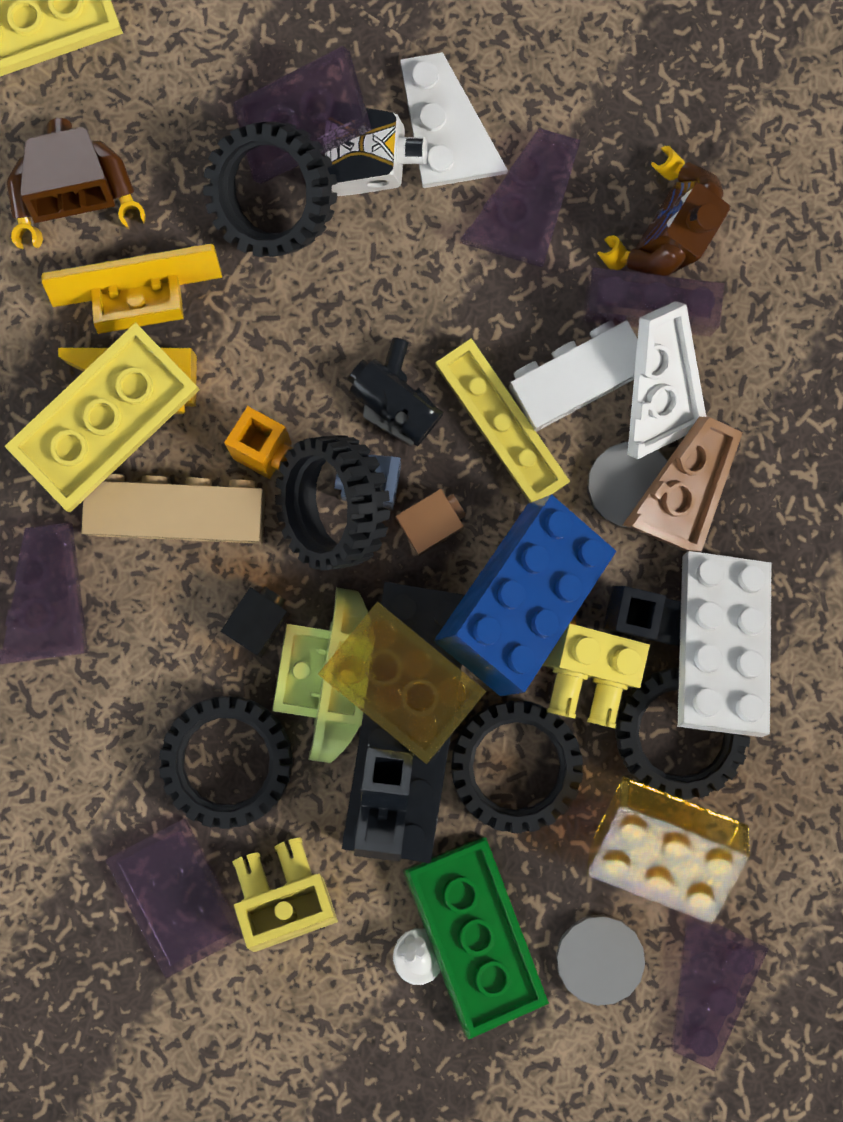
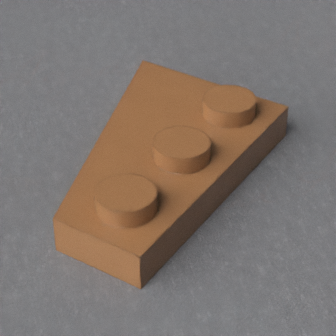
M699 416L625 520L623 526L685 552H702L743 432L711 417Z

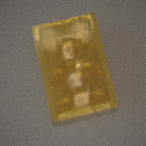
M379 602L372 607L318 673L321 678L426 764L486 692V690Z
M623 776L592 840L589 850L587 875L713 924L750 856L749 828L744 823Z

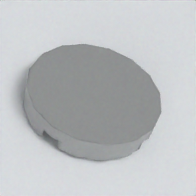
M623 442L609 447L595 460L588 474L587 493L592 507L604 520L617 527L628 528L623 526V523L667 463V460L658 450L636 459L627 455L628 442Z
M604 914L586 916L578 920L577 923L573 924L562 935L556 952L558 973L567 990L580 1001L596 1006L615 1004L630 996L641 982L645 968L644 949L636 933L622 920Z

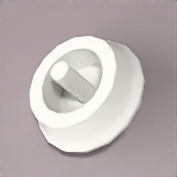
M414 928L405 932L397 940L393 951V962L400 977L412 985H424L433 981L440 973V968L425 929Z

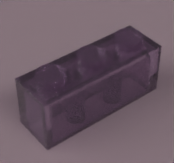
M593 267L587 278L582 321L604 324L612 320L615 325H619L627 320L631 327L639 328L640 317L677 301L687 305L691 333L693 335L710 337L720 327L725 283Z

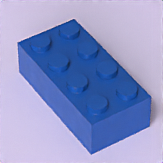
M552 494L527 504L440 630L434 642L499 696L525 693L615 555L616 550Z

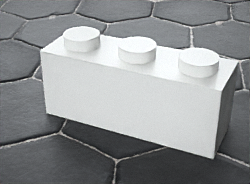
M612 320L608 321L589 333L592 337L589 341L579 346L576 345L575 341H571L551 353L554 358L553 360L540 367L534 361L513 373L515 380L511 381L508 389L536 432L634 380L638 339L627 320L615 326Z

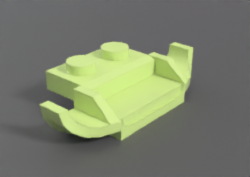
M336 587L334 613L329 630L286 624L272 711L315 718L314 736L308 760L332 763L351 743L359 727L362 725L375 637L368 610L360 593L355 590Z

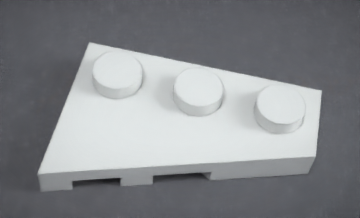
M443 52L401 59L400 65L413 137H425L427 141L426 163L419 164L422 187L429 188L507 174L508 170Z
M677 301L639 318L627 455L636 459L686 436L699 416L706 417L687 305Z

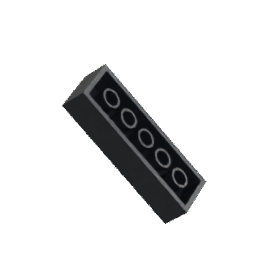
M384 582L342 849L354 851L367 748L414 753L401 859L431 863L462 664L434 642V639L463 599L464 594Z

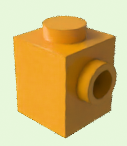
M249 406L246 407L224 442L235 461L268 479L272 477L276 469L279 470L281 462L287 461L285 454L288 450L293 449L290 447L292 441L284 425Z

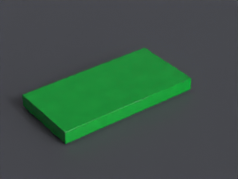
M480 837L433 856L431 863L419 862L403 869L467 1039L476 1037L549 1004L486 837Z

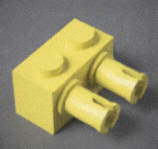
M570 623L542 665L553 668V672L557 673L547 712L575 719L582 682L592 678L593 683L597 685L587 722L615 729L623 690H628V687H641L650 644Z
M300 837L288 840L294 856L292 859L285 842H281L274 847L287 882L283 887L275 890H270L260 860V853L246 855L251 873H249L246 860H243V857L232 861L244 895V899L234 904V908L246 947L253 952L338 922L325 881L320 873H311L302 845V838Z

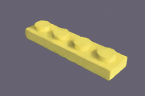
M472 338L435 362L436 368L529 503L554 494L570 482Z

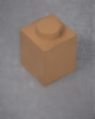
M439 489L396 515V520L419 556L461 531L464 526L460 519L464 518L466 514L454 494L446 497L442 489Z

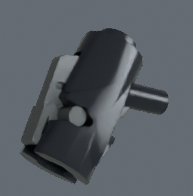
M392 338L384 365L377 359H373L370 363L362 360L354 368L347 379L352 383L349 393L364 404L363 417L365 420L408 446L416 445L418 447L439 422L443 412L431 402L419 387L415 390L407 384V376L401 368L409 342L400 338Z

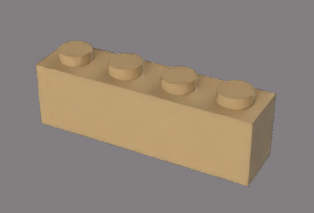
M110 474L83 500L81 534L88 536L263 544L266 492L262 488H255L256 481L232 479L229 480V487L212 486V479L189 477L185 479V485L168 484V477L146 475L142 476L141 483L124 482V475Z

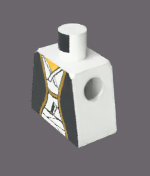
M329 102L325 156H329L333 164L328 168L329 174H336L337 184L332 185V192H336L337 196H346L398 188L402 183L403 164L426 163V138L405 137L404 125L398 114L393 112Z

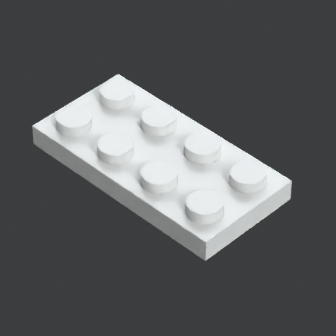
M688 551L682 556L677 727L764 737L770 734L771 562Z

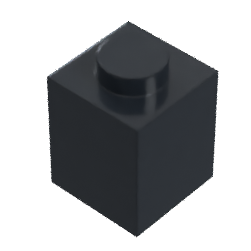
M265 586L260 593L250 587L220 632L262 658L290 615L288 611L282 608L286 600Z

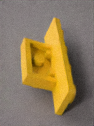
M213 244L191 246L97 264L45 272L41 275L43 287L52 307L92 301L93 324L98 334L129 329L135 322L141 327L184 319L180 285L222 278L221 267Z

